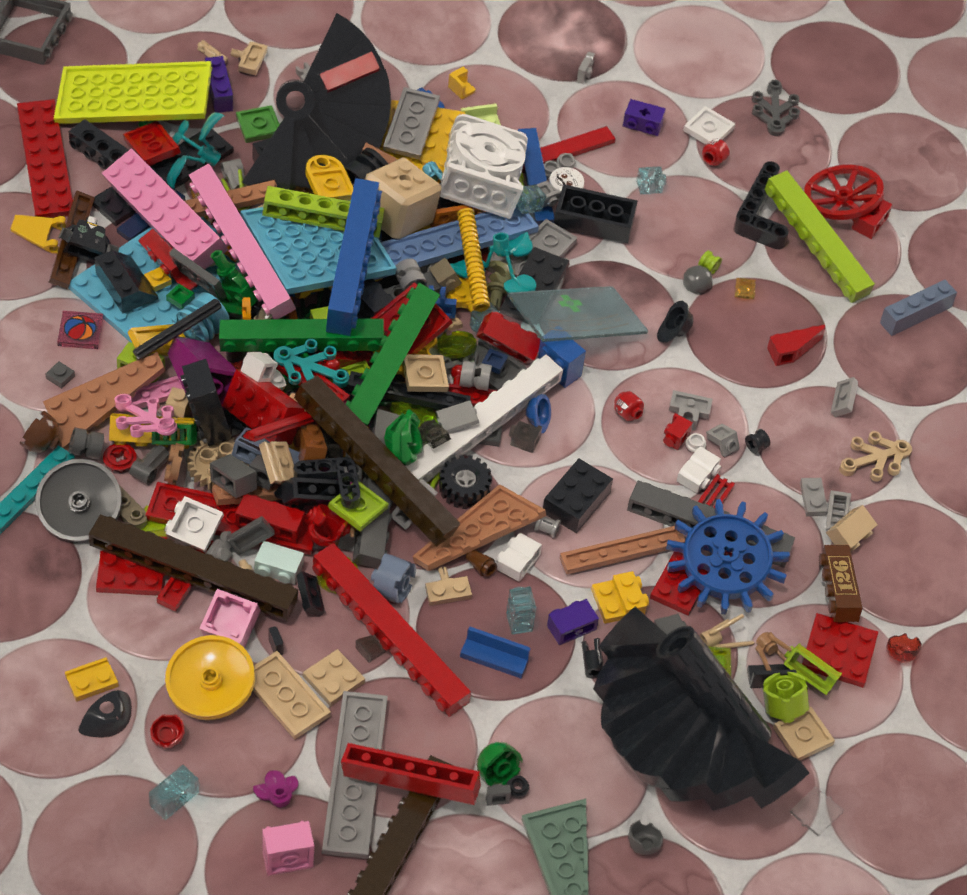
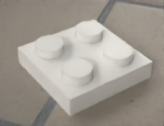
M704 106L684 125L683 131L707 144L713 139L723 140L734 129L735 123Z

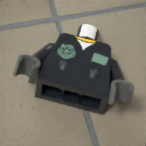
M92 216L87 217L85 221L82 219L78 220L76 225L71 224L67 228H62L58 235L59 239L61 238L67 242L64 253L95 263L94 257L112 250L119 252V247L112 245L106 236V229L97 225V219Z

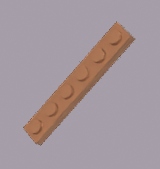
M275 180L226 192L236 209L264 203L267 186L277 187ZM198 198L184 201L199 217L208 216L205 212L207 206L202 207Z
M675 526L562 552L559 558L566 575L667 551L668 540L685 543L683 534L675 529Z

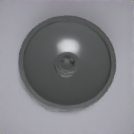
M88 459L68 460L53 467L41 480L36 492V511L43 526L56 538L71 543L89 542V532L100 514L118 519L122 508L121 489L115 476L102 464Z

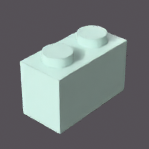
M263 541L255 559L254 572L264 577L269 576L277 579L282 583L295 585L297 582L296 575L301 572L304 565V553Z

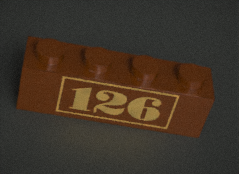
M824 545L823 552L819 554V566L823 567L822 581L826 582L825 596L829 597L828 611L832 613L834 622H859L863 607L850 546Z

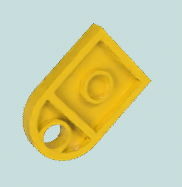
M317 155L308 160L305 175L314 195L346 201L351 200L353 185L343 164L338 159L328 155Z

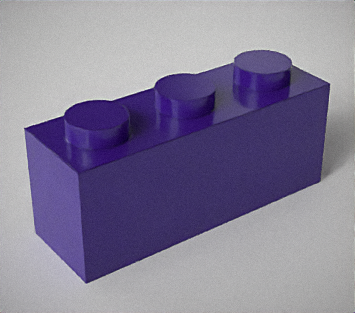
M224 57L205 58V61H211L212 64L209 92L214 112L233 111V93Z

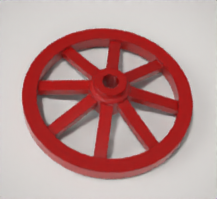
M846 164L832 166L819 171L808 180L804 192L824 218L849 220L864 216L878 207L884 196V185L881 177L873 170L859 165ZM851 174L846 186H841L835 175ZM857 175L869 179V181L856 189H852ZM829 178L835 188V192L817 184ZM873 185L877 188L876 194L858 195ZM812 191H816L831 198L813 200L811 194ZM856 201H869L861 207L854 203ZM836 203L831 210L820 206ZM841 207L851 208V210L839 211Z

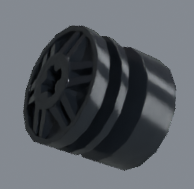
M365 148L362 154L357 155L356 160H352L344 168L354 188L355 178L365 180L367 173L381 168L388 163L374 149Z

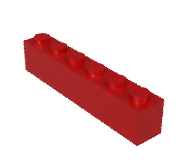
M348 743L341 759L343 776L466 804L475 805L481 788L479 771Z

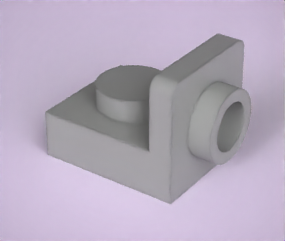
M720 424L706 432L707 439L720 446L722 456L726 457L739 450L737 432L728 426Z

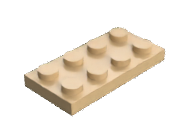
M278 651L254 665L255 684L253 692L294 739H297L331 716V711Z

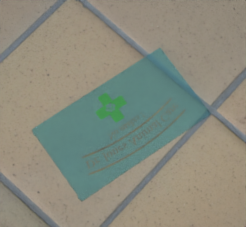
M613 286L512 292L507 295L542 342L648 333V329Z

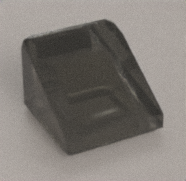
M373 635L356 640L355 648L368 663L386 652Z

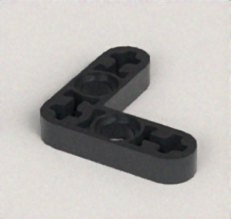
M351 458L302 460L294 464V477L337 479L342 506L354 509L360 505V489L356 466ZM321 467H327L330 470L323 472L319 469ZM344 467H347L348 472L344 473ZM344 481H352L353 484H352V485H345V484H343V482H344ZM348 493H352V499H349Z

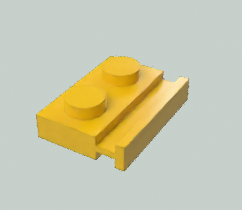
M107 657L65 671V678L76 702L118 687V681L111 665H109Z

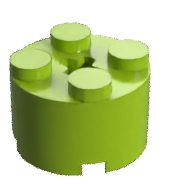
M787 672L788 675L780 676V673H775L766 678L763 683L765 712L774 718L782 719L784 723H791L795 718L802 716L809 710L806 680L802 675L795 672Z

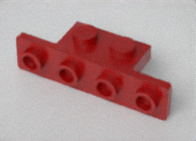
M151 229L138 240L148 252L149 258L154 263L157 261L160 264V269L166 276L170 275L178 284L191 291L199 286L179 271L170 256L172 248L154 229Z

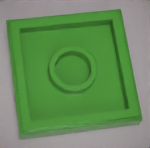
M272 105L236 112V118L246 143L271 138L280 125Z

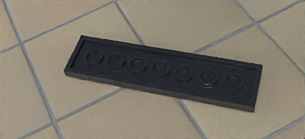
M213 129L205 137L208 143L214 147V150L221 153L219 161L234 152V147ZM201 131L189 138L200 147L206 146L203 141H199ZM184 141L178 145L180 154L159 161L150 167L167 183L168 172L178 158H181L183 155L200 158L197 148ZM187 160L176 179L175 189L190 180L189 174L208 163L202 164L201 162ZM112 187L96 195L92 205L115 226L137 213Z

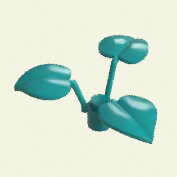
M214 112L208 117L199 137V141H203L206 145L202 147L184 136L189 127V122L184 120L180 124L178 131L172 139L178 145L182 138L197 148L200 158L186 155L178 158L167 175V183L170 187L175 189L176 179L187 160L201 162L202 164L206 162L213 167L218 163L221 153L214 150V147L208 143L205 137L225 115Z
M528 232L521 234L513 240H509V236L506 233L495 234L493 236V246H490V252L486 263L483 261V267L487 268L489 266L493 252L499 257L506 256L512 279L504 283L505 291L510 294L521 295L536 290V282L531 276L523 274L515 277L509 257L511 254L519 257L532 252L533 244ZM465 259L454 264L450 263L457 275L468 278Z

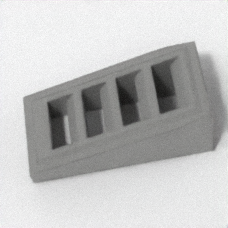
M830 491L826 520L827 531L832 527L831 522L837 523L840 520L832 518V515L844 517L849 512L851 493ZM833 502H843L845 505L833 504ZM833 508L843 509L844 512L833 511Z

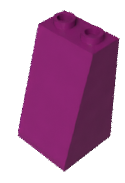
M180 336L174 338L167 354L184 392L186 391L180 377L184 375L182 366L206 359L221 404H223L236 369L209 342Z

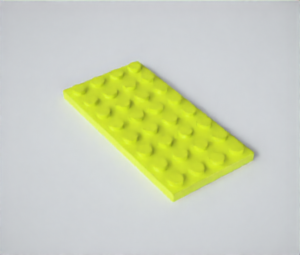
M211 61L63 66L54 121L59 124L80 123L84 119L90 123L205 119L212 71Z

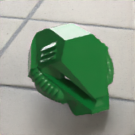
M410 409L407 410L406 414L402 413L386 428L384 436L386 447L404 466L414 463L417 455L423 451L422 439L418 429L420 420Z

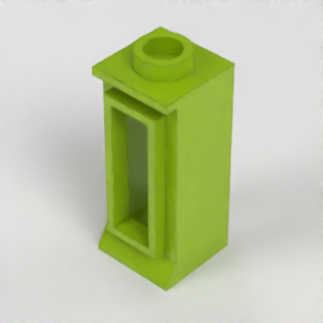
M800 643L795 648L791 646L792 651H787L784 655L787 658L784 665L791 670L795 669L807 682L827 695L842 673L836 671ZM802 655L829 676L826 680L822 679L797 661L798 657Z

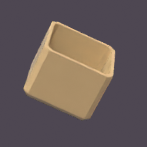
M406 158L398 159L366 174L365 180L379 182V190L382 191L380 207L385 208L381 229L392 238L401 239L433 223L441 194V185Z

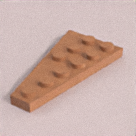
M152 353L141 360H136L43 401L48 414L59 425L60 432L58 438L62 448L65 450L69 449L74 427L88 431L92 427H97L112 413L117 411L118 409L115 407V397L117 395L128 394L132 399L136 395L135 392L143 386H148L162 375L166 370L158 353Z
M499 484L457 519L460 522V526L453 536L437 547L430 541L413 555V561L430 571L545 517L546 510Z

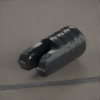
M600 638L594 639L595 650H589V645L586 641L581 642L585 676L591 679H596L604 666L602 650L599 648L601 644Z

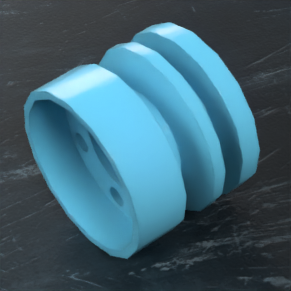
M201 293L191 302V305H186L176 314V321H180L217 298L209 293ZM222 305L220 310L185 331L184 335L186 338L205 342L213 339L215 334H219L220 320H230L225 307Z

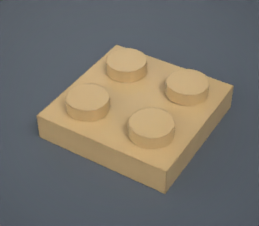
M406 355L402 364L408 392H448L449 384L443 355Z
M338 649L303 672L304 679L330 707L343 698V691L353 692L365 683V678Z
M809 707L808 711L802 716L795 718L791 723H784L780 720L774 723L773 729L791 755L800 761L833 746L835 743L834 738L812 707Z

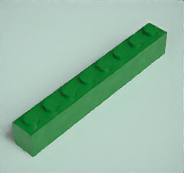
M418 283L415 289L411 287L406 296L409 299L408 303H402L397 312L400 315L399 319H393L388 328L391 333L388 337L384 335L379 344L382 349L379 353L375 351L370 360L373 365L370 369L366 367L360 377L364 381L361 386L358 384L355 386L351 393L354 396L352 402L348 400L346 402L349 409L366 426L440 294L421 283Z
M327 319L220 320V352H274L281 346H287L292 349L305 345L308 339L317 341L316 351H324L327 346L335 347L336 351H380L382 347L379 344L384 337L383 319H357L356 329L352 328L351 335L347 336L326 332Z

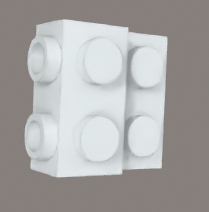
M184 496L182 502L179 501L175 507L174 513L176 514L173 520H169L166 524L165 532L167 539H171L183 546L188 545L206 552L224 514L221 511Z

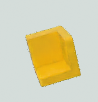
M464 66L450 73L448 87L462 100L476 91L467 81L468 70Z

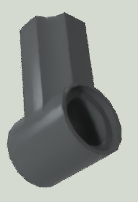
M155 445L142 460L137 459L134 461L129 471L130 475L147 485L151 484L156 478L158 470L169 459V452L164 446Z

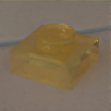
M736 277L734 297L754 299L756 280Z

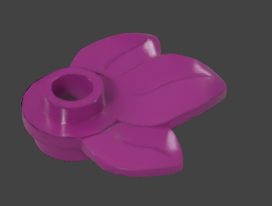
M271 770L265 775V783L253 786V792L259 799L270 800L274 806L282 808L290 803L292 793L298 789L299 782L296 776L285 778L280 771Z

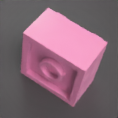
M217 589L200 630L204 636H224L235 640L245 648L261 610L257 603Z
M300 821V823L272 828L269 826L263 829L262 851L267 876L313 868L314 843L309 821Z

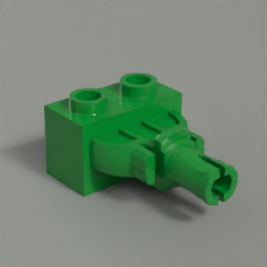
M221 250L214 251L211 254V258L218 267L216 271L227 295L224 301L242 306L243 297H250L252 307L258 299L253 292L256 288H250L245 279L248 275L239 273L235 268L236 265L228 262Z

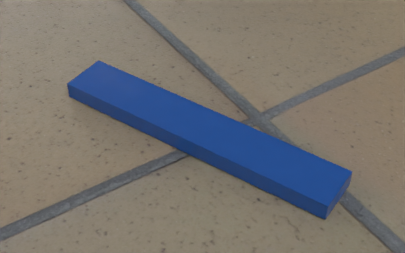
M518 129L528 138L523 165L534 220L538 225L545 219L554 223L552 206L541 208L530 192L531 186L547 181L537 129Z

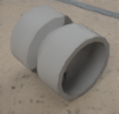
M405 259L396 265L395 276L403 291L414 282L417 285L421 283L427 287V281L415 259Z
M464 360L459 386L466 388L475 386L477 390L488 391L492 365L481 363L479 366H476L475 362Z

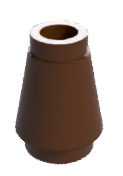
M476 550L466 554V560L481 576L490 577L496 571L497 563H495L493 558Z

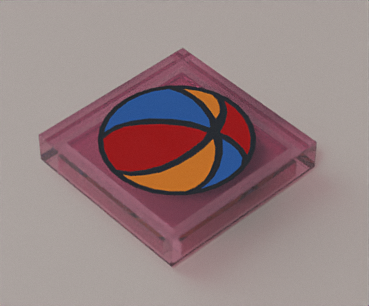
M63 311L57 345L62 347L98 349L103 314Z

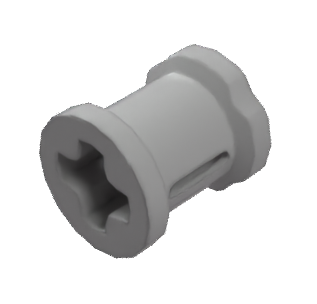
M543 517L537 520L534 530L537 532L541 530L551 534V537L554 538L559 530L561 520L555 521L548 517Z

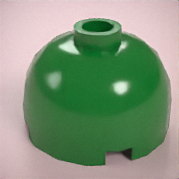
M493 742L479 753L477 771L480 772L482 780L490 787L500 783L507 785L509 779L519 774L521 769L518 766L520 761L523 762L521 754L508 743Z

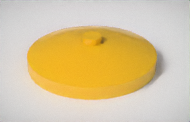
M207 635L190 640L173 654L167 665L165 684L171 701L181 712L196 719L214 720L234 713L245 704L254 688L255 669L249 653L238 642L224 636Z

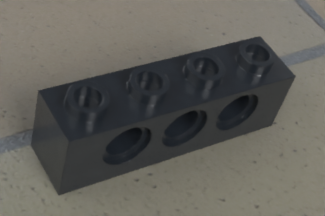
M85 119L68 131L71 147L83 153L86 158L96 162L102 169H107L129 151V149Z

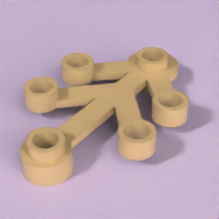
M872 431L868 437L869 443L872 445L879 444L888 449L882 450L865 444L860 437H854L850 444L851 448L856 451L860 450L869 453L870 455L855 460L846 458L842 460L839 470L844 476H852L855 474L856 468L877 461L875 468L870 473V478L877 482L882 479L883 468L887 458L895 456L893 462L889 464L888 473L896 476L900 473L902 459L911 454L912 447L905 440L893 442L882 438L879 432Z

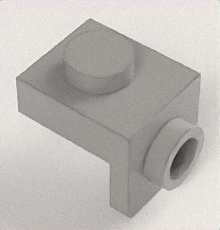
M548 181L531 186L530 189L531 194L541 208L554 206L561 194L560 189L554 191Z

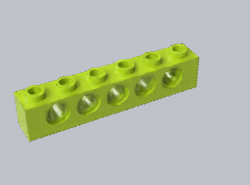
M267 186L262 216L345 231L351 201ZM380 207L376 231H374V237L377 238L380 236L385 209L383 207Z

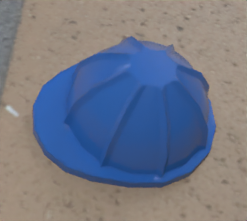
M545 394L532 398L526 408V416L529 422L535 426L538 433L546 432L551 419V404Z

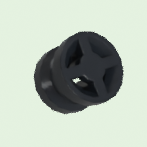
M758 429L755 431V434H749L745 437L746 446L753 454L760 452L761 448L766 449L771 444L768 434L763 429Z

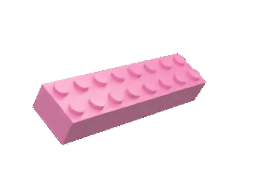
M132 148L102 172L110 186L172 249L175 248L203 269H206L214 262L211 258V254L214 251L221 250L224 254L228 250L221 238Z

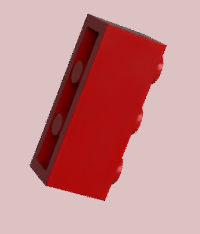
M491 312L485 315L476 337L526 365L535 360L540 345V338H538L536 333L522 329L520 324L508 321L498 312Z
M245 494L235 513L236 526L244 527L263 516L275 530V535L272 537L296 544L305 523L304 511L295 507L291 508L281 505L275 501L271 502L256 495Z

